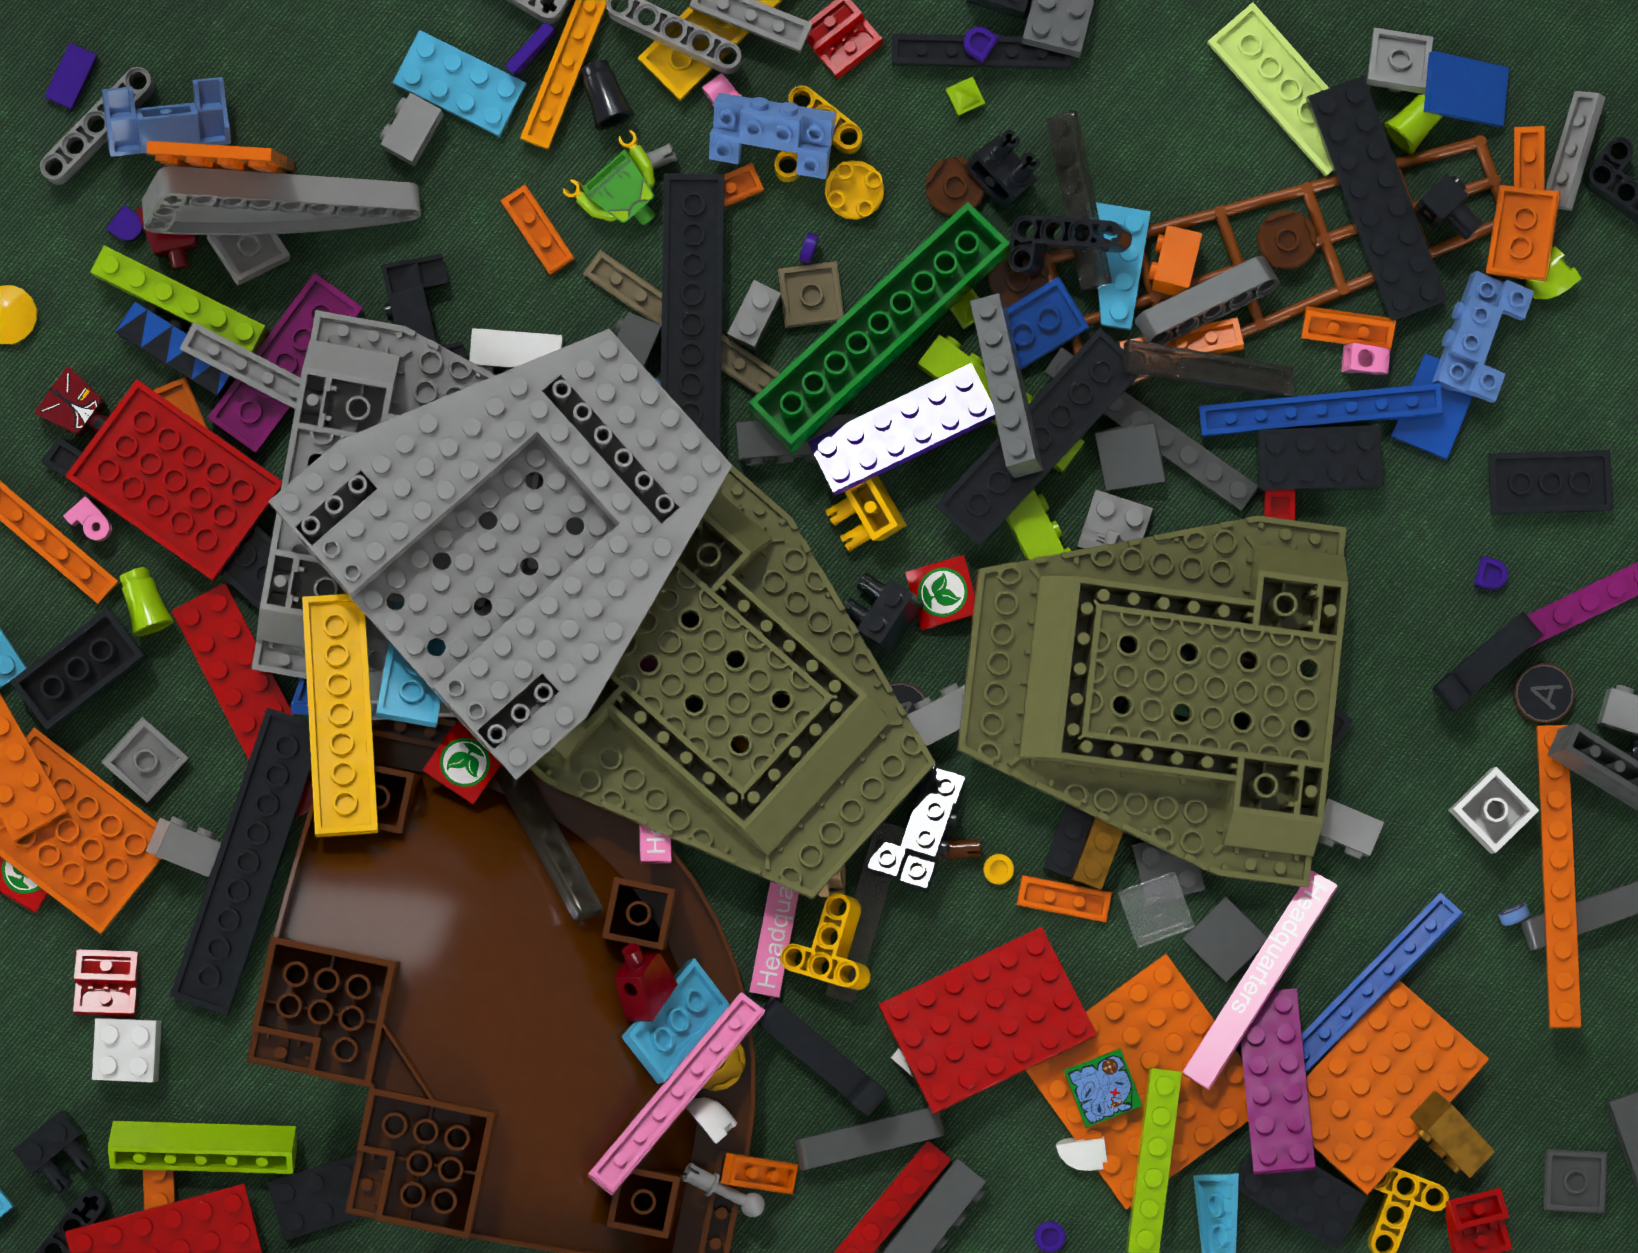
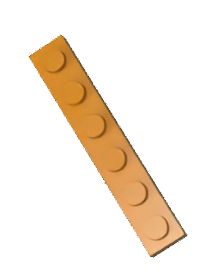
M575 0L520 139L522 141L549 151L606 10V0Z

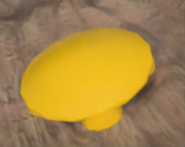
M851 160L841 162L830 172L826 180L825 196L828 205L836 214L845 219L859 220L869 217L879 208L883 200L884 185L881 174L873 166L863 161Z
M13 285L0 286V344L16 345L20 343L21 340L25 339L33 331L37 321L38 308L32 297L23 289Z

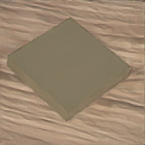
M837 261L778 269L785 329L836 323L844 315Z

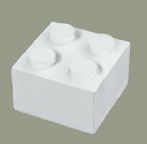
M1493 767L1448 811L1492 854L1505 845L1539 809L1497 767Z
M95 1018L92 1080L158 1082L162 1020Z

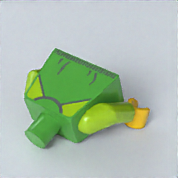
M629 130L633 140L631 143L625 144L619 136V142L624 150L584 186L579 181L570 180L576 185L575 193L571 194L564 188L563 193L567 197L576 198L577 204L594 218L610 222L618 219L620 222L625 223L634 216L642 225H645L655 216V212L647 204L655 196L651 190L655 184L653 165L642 146L637 145L638 138L636 134Z

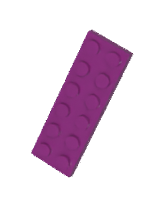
M314 273L255 354L301 378L305 356L311 339L315 311L358 318L364 308ZM236 379L207 418L258 454L291 407Z
M1297 988L1273 990L1240 1041L1253 1175L1315 1170Z

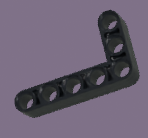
M771 996L762 1007L765 1013L757 1024L847 1097L859 1110L869 1116L886 1096L887 1090Z

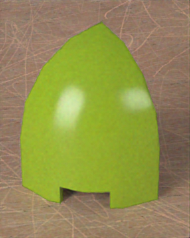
M1556 246L1552 248L1547 282L1526 281V288L1534 291L1532 298L1549 299L1559 296L1582 279L1575 267L1570 268L1566 265L1563 259L1565 255Z

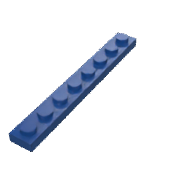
M1441 383L1199 406L1202 437L1253 433L1258 430L1295 429L1443 415L1444 413Z
M1441 892L1302 1033L1306 1076L1341 1038L1461 919L1463 912Z

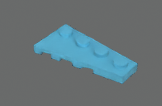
M1091 202L1092 220L1116 222L1129 229L1132 234L1131 245L1124 252L1095 251L1101 326L1131 331L1151 211ZM1104 234V238H1106V239H1108V240H1111L1112 238H1116V237H1117V235H1116V236H1108V235Z
M1239 1173L1193 1175L1202 1253H1236Z

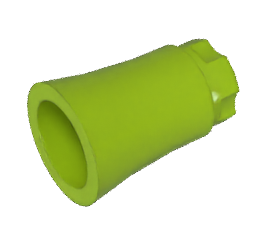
M1421 93L1401 112L1383 124L1384 132L1397 147L1409 154H1414L1425 136L1443 117L1424 112L1425 94Z
M139 567L120 576V581L123 585L122 592L131 618L133 636L149 635L173 624L174 621L160 597L154 579L150 577L148 568Z

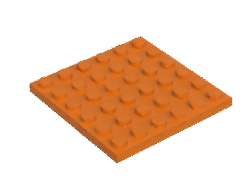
M1167 954L1161 956L1085 1011L1097 1033L1096 1037L1026 1070L1075 1140H1092L1103 1138L1104 1136L1107 1163L1103 1162L1104 1169L1097 1171L1125 1210L1132 1205L1149 1067L1183 1072L1215 1022ZM1121 1048L1143 1106L1085 1128L1063 1070ZM1236 1049L1210 1090L1187 1078L1182 1073L1169 1178L1248 1122L1242 1058Z

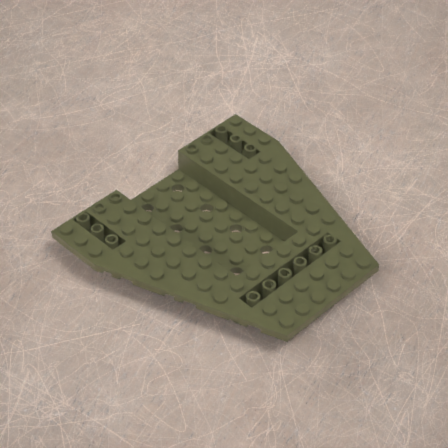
M732 465L731 470L695 529L587 718L536 762L530 770L545 784L810 899H814L935 766V761L920 735L913 727L902 704L896 698L892 687L871 651L865 645L854 622L851 621L823 569L820 568L809 545L803 539L793 518ZM686 613L696 614L699 618L698 624L692 628L685 627L681 622L683 615ZM732 653H739L744 657V664L741 667L733 668L727 663L728 656ZM646 657H652L658 663L657 668L652 672H645L640 667L641 661ZM778 693H785L790 698V703L785 708H778L772 702L773 697ZM692 697L701 699L703 708L696 713L688 711L685 706L688 699ZM739 737L746 739L749 743L747 751L743 753L733 751L731 743L734 739Z
M1252 516L1209 526H1200L1141 539L1137 538L1120 543L1064 552L1052 556L980 568L977 574L957 751L1213 875L1309 887L1312 856H1314L1324 820L1348 591V576L1344 556L1346 527L1266 516ZM1123 637H1130L1135 641L1136 648L1133 653H1125L1120 648V641ZM1183 645H1190L1195 649L1196 656L1193 661H1185L1181 657L1180 649ZM1243 653H1250L1254 656L1256 663L1253 669H1245L1241 665L1240 657ZM1303 661H1310L1314 664L1315 674L1312 677H1305L1301 673L1300 665ZM1122 697L1128 701L1129 709L1125 714H1119L1114 710L1113 702L1115 698ZM1177 705H1183L1188 709L1189 718L1187 721L1180 722L1175 719L1173 711ZM1237 713H1243L1248 717L1249 725L1247 729L1240 730L1234 725V717ZM1297 721H1303L1309 727V733L1305 738L1298 737L1294 732V725Z

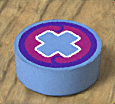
M1523 903L1500 912L1498 916L1502 925L1509 926L1528 918L1530 911L1527 904Z

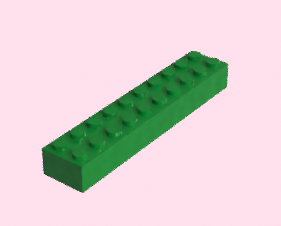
M967 202L750 400V413L790 454H793L1009 255L1010 243Z

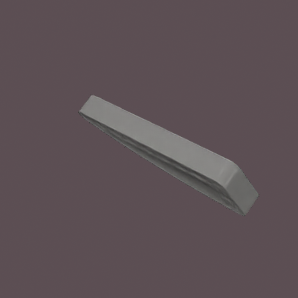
M168 166L159 169L142 198L144 229L148 232L164 234L265 235L320 232L416 220L421 216L419 188L416 184L410 182Z

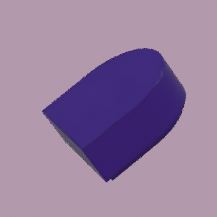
M984 27L971 28L965 34L964 49L969 56L983 64L999 40V36Z
M125 205L106 227L109 232L124 242L137 240L143 232L139 216Z
M1481 556L1473 586L1487 590L1499 589L1508 579L1506 566L1499 560Z

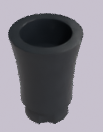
M599 60L582 68L583 85L589 99L596 129L603 130L618 126L634 116V112L627 102L614 71L610 69L607 60Z

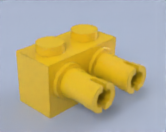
M879 476L845 491L847 496L845 499L825 510L827 516L832 517L830 521L834 526H837L855 513L859 516L862 523L840 536L842 542H848L845 544V547L849 552H852L869 539L883 541L907 526Z

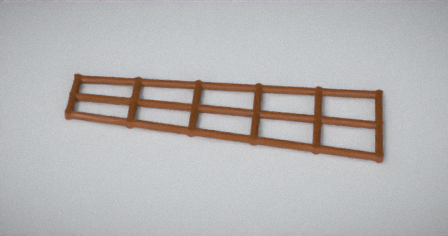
M1478 135L1470 139L1396 158V164L1413 208L1419 201H1412L1401 169L1474 149L1478 153L1486 178L1466 184L1464 191L1468 194L1467 196L1491 189L1497 205L1501 179L1497 174L1486 138L1483 135ZM1335 175L1148 226L1146 239L1158 236L1159 234H1165L1167 225L1183 229L1213 220L1217 221L1232 265L1193 278L1190 284V288L1245 262L1243 261L1228 216L1303 196L1313 226L1316 229V248H1322L1335 287L1264 317L1258 300L1247 304L1252 322L1240 326L1242 338L1305 312L1306 306L1319 307L1375 283L1371 272L1347 282L1345 280L1332 243L1357 235L1353 223L1328 232L1315 196L1316 192L1339 186ZM1415 211L1416 217H1417V219H1418L1419 225H1420L1421 230H1422V233H1423V235H1424L1422 226H1421V224H1420V221H1419V218H1418V215H1417L1418 213ZM1494 220L1481 225L1467 240L1459 234L1433 246H1428L1432 259L1492 234ZM1061 249L1046 253L1044 268L1048 276V283L1059 277L1054 265L1055 263L1095 253V251ZM1145 250L1140 275L1147 294L1136 298L1134 311L1148 306L1153 307L1173 297V295L1152 291L1154 280L1148 279L1151 267ZM1100 311L1083 316L1089 327L1101 323ZM1080 335L1069 340L1072 352L1075 355L1083 346ZM1188 361L1146 369L1131 385L1180 366Z

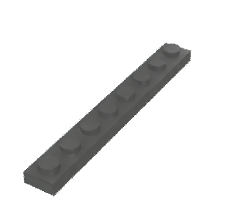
M1061 347L1043 373L1053 379L1074 355ZM1125 391L1103 414L1120 427L1155 421L1162 456L1239 511H1242L1258 488L1257 484Z

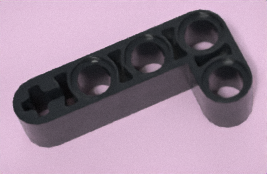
M1616 137L1602 149L1584 176V183L1591 192L1638 224V183L1622 172L1633 155V146L1628 139ZM1611 147L1621 148L1624 152V158L1621 160L1615 159L1611 155ZM1596 170L1604 172L1607 182L1604 184L1596 182L1593 172ZM1619 188H1626L1630 191V201H1624L1619 197Z
M1024 215L1017 218L1013 223L1008 263L1014 271L1032 277L1038 275L1043 270L1046 248L1120 253L1130 247L1132 234L1126 227L1108 220ZM1033 225V234L1027 238V229ZM1061 227L1062 233L1060 237L1055 240V230ZM1089 228L1090 235L1088 239L1082 241L1083 232ZM1104 234H1106V235H1108V236H1116V235H1117V237H1116V238H1112L1111 240H1108V239L1104 238ZM1029 254L1030 262L1023 268V259Z
M1522 611L1435 684L1432 690L1450 711L1454 712L1471 698L1473 693L1537 641L1543 633L1526 613Z
M94 1188L83 1192L35 1253H48L49 1246L52 1243L58 1244L62 1249V1253H70L65 1231L68 1230V1222L71 1219H76L80 1222L81 1227L97 1223L109 1207V1197L105 1191ZM98 1197L96 1203L99 1208L89 1210L86 1215L77 1212V1210L83 1212L89 1207L90 1201L88 1198Z

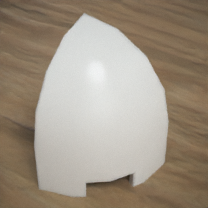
M706 1097L693 1098L686 1107L716 1144L727 1135L726 1132L737 1125V1121L728 1110L716 1100Z
M1104 1136L1103 1138L1092 1140L1067 1138L1056 1144L1059 1156L1063 1161L1077 1170L1104 1169L1103 1162L1107 1163Z

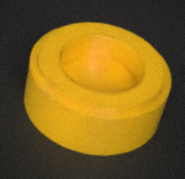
M992 855L984 863V876L993 884H1004L1013 876V863L1005 855Z

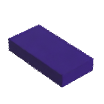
M547 22L543 23L506 63L508 73L517 78L556 36L554 28Z
M69 43L44 97L73 110L98 56Z

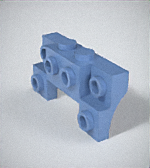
M223 78L192 80L194 103L135 109L132 86L102 89L110 156L147 154V141L208 145L231 144Z
M719 93L714 101L713 129L710 132L709 159L738 164L741 159L742 144L797 153V175L826 179L835 131L836 112L801 107L792 102H772L762 97L748 98Z
M1479 271L1471 273L1461 302H1457L1452 311L1451 318L1454 321L1451 329H1448L1443 337L1442 346H1444V350L1432 384L1441 383V387L1446 390L1475 396L1490 403L1495 402L1505 373L1484 365L1501 315L1505 314L1520 321L1525 319L1534 291L1509 280L1502 282Z

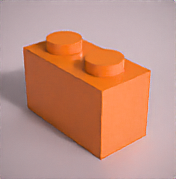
M1167 225L1165 235L1159 234L1155 252L1160 253L1158 262L1152 261L1148 279L1154 280L1152 291L1176 296L1190 288L1202 233Z

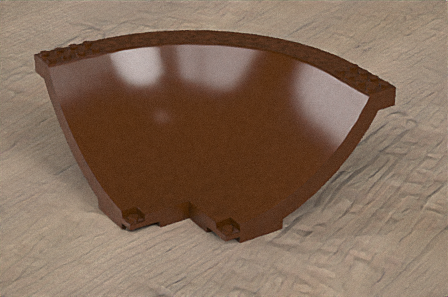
M438 718L437 726L434 728L388 719L372 720L378 833L316 837L312 799L290 872L275 933L270 938L246 1061L304 1073L310 1076L370 1087L345 1213L465 1239L473 1238L556 1253H730L739 1205L714 1192L710 1196H706L703 1190L682 1181V1176H687L684 1170L689 1163H693L711 1174L718 1173L720 1175L719 1181L721 1182L726 1153L745 1156L750 1154L756 1109V1055L752 1029L740 1042L744 1048L746 1063L739 1080L724 1090L711 1091L702 1088L694 1097H706L718 1101L737 1121V1125L726 1132L727 1135L717 1144L714 1143L685 1108L612 1196L587 1177L592 1168L665 1083H656L621 1037L634 1022L626 1021L615 983V975L625 962L622 954L623 948L629 944L636 943L640 946L641 950L660 952L673 976L687 960L695 958L730 1005L741 992L745 994L739 968L722 925L697 880L672 847L671 863L640 864L639 824L545 784L530 769L515 780L504 766L501 765L474 805L470 804L422 771L451 728L458 721ZM728 1185L742 1192L743 1187Z

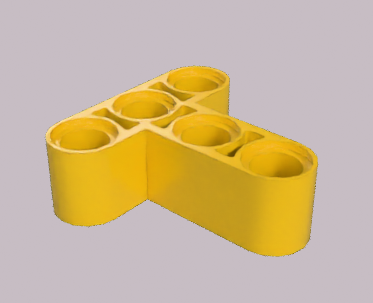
M797 86L791 90L788 102L794 103L793 101L797 96L804 95L810 99V104L807 108L836 112L832 146L844 154H854L860 149L862 145V132L854 122L809 87ZM846 132H852L857 136V141L852 145H846L841 141V136ZM781 151L775 159L776 176L783 182H793L800 176L796 174V169L791 173H785L779 166L785 160H791L797 166V153Z
M842 893L830 895L824 904L812 948L798 944L787 945L783 948L780 955L783 967L789 971L852 990L864 989L870 982L871 974L869 969L862 963L847 959L861 914V906L858 900ZM843 902H846V911L840 915L839 907ZM834 931H837L838 939L832 945L830 941L831 935ZM801 952L802 961L796 966L795 957ZM828 960L829 969L823 974L822 965ZM855 968L856 977L850 982L848 978L849 972Z
M1393 1167L1374 1188L1385 1194L1368 1237L1370 1251L1372 1253H1396L1414 1204L1430 1211H1440L1446 1207V1201L1449 1199L1447 1190L1440 1184ZM1407 1177L1412 1184L1411 1190L1407 1194H1400L1397 1190V1183L1401 1178ZM1436 1188L1440 1192V1200L1435 1205H1429L1425 1198L1426 1193L1430 1189ZM1397 1206L1401 1210V1218L1395 1223H1390L1387 1220L1386 1213L1390 1207ZM1381 1235H1387L1391 1241L1388 1250L1380 1252L1376 1248V1240Z

